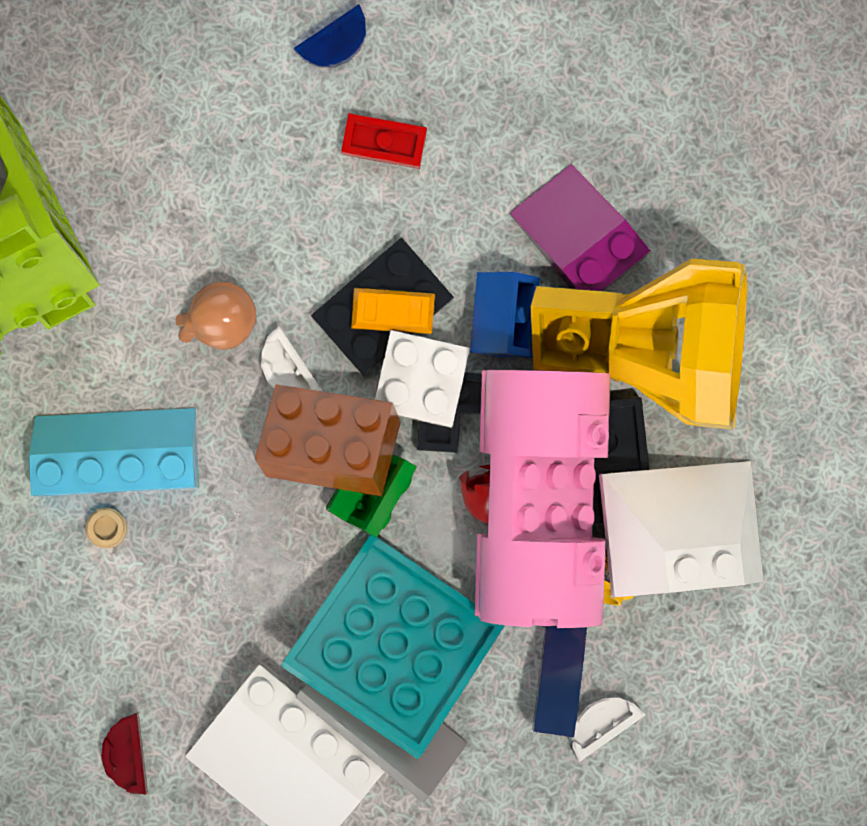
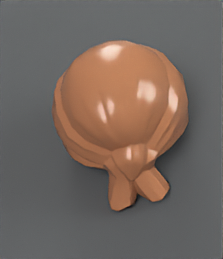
M216 281L207 284L198 291L191 302L189 311L178 314L175 321L176 325L182 327L178 335L179 340L182 342H191L195 337L200 342L214 349L227 350L236 348L249 337L256 324L257 315L253 299L243 288L233 283Z

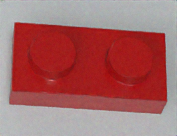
M348 113L341 154L420 169L427 127Z

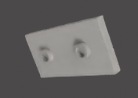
M308 684L295 697L422 803L429 798L468 744L442 723L422 756L416 759Z

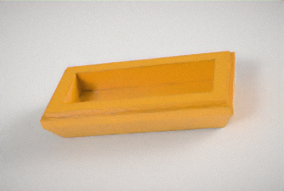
M354 288L351 328L432 334L435 294Z

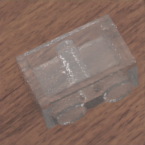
M455 479L407 490L425 570L472 560V551L477 550V537L474 526H465L462 511H467L461 488L456 487Z

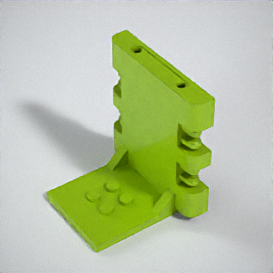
M0 94V156L5 164L3 169L7 175L0 194L1 341L4 335L17 328H27L40 321L49 330L96 306L89 291L99 287L100 284L23 126Z

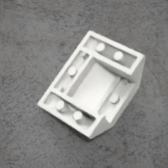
M751 461L599 475L611 597L673 593L764 582Z

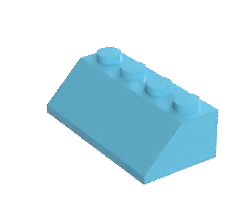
M196 408L35 416L29 452L31 496L44 497L199 488Z

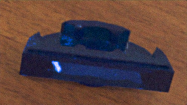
M360 4L294 47V52L306 63L319 68H335L350 62L361 50L366 38V18Z

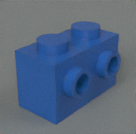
M477 272L470 353L492 357L533 358L531 303L536 286H539L540 277L518 272Z

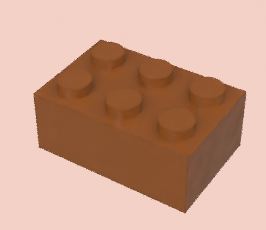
M275 384L255 460L266 477L382 496L401 420L393 402Z

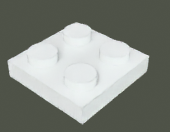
M391 330L375 400L393 402L398 416L452 428L470 348Z

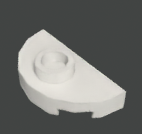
M278 326L267 337L262 350L261 367L267 383L273 389L275 384L322 391Z
M602 697L587 704L577 715L574 738L572 737V747L578 761H582L646 714L634 703L619 697Z

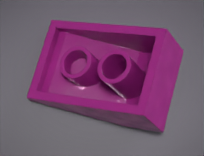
M572 164L509 213L570 289L603 292L645 259L651 251L624 217Z

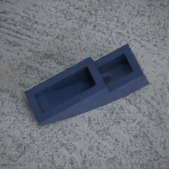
M545 627L532 724L533 732L574 738L587 627Z

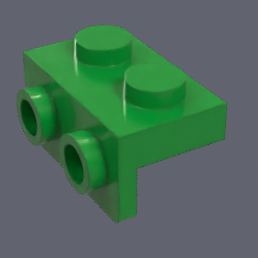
M392 455L382 496L336 489L326 505V510L352 527L377 538L380 531L388 525L392 510L400 496L409 488L412 475L417 466L406 459Z

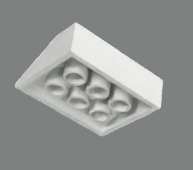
M262 662L238 689L185 757L268 826H340L385 771L295 698L299 691Z

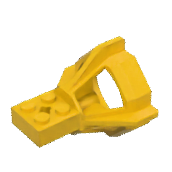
M691 258L626 295L615 292L536 286L531 303L533 370L610 373L612 380L617 383L622 381L634 386L686 425L733 430L736 424L746 328V308L749 293L748 273L745 264L732 261ZM685 317L679 374L672 371V360L676 359L679 329L676 326L678 318Z

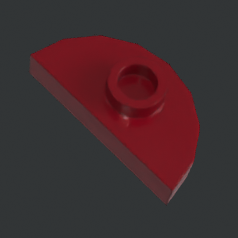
M138 712L121 718L110 728L102 743L101 760L106 775L117 786L125 789L130 794L147 795L148 786Z

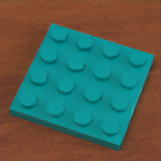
M370 535L283 660L281 667L410 755L419 759L505 625L480 621L479 616H475V603L379 538Z

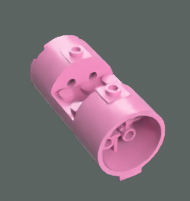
M482 370L480 452L491 454L488 533L477 534L475 616H479L480 621L508 626L532 627V625L557 626V628L592 627L603 624L606 540L592 537V525L594 523L593 484L596 478L594 458L608 457L610 373Z

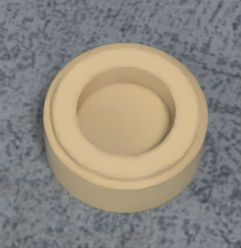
M101 508L89 516L86 522V534L94 545L100 548H112L124 540L127 534V522L119 511L112 508Z

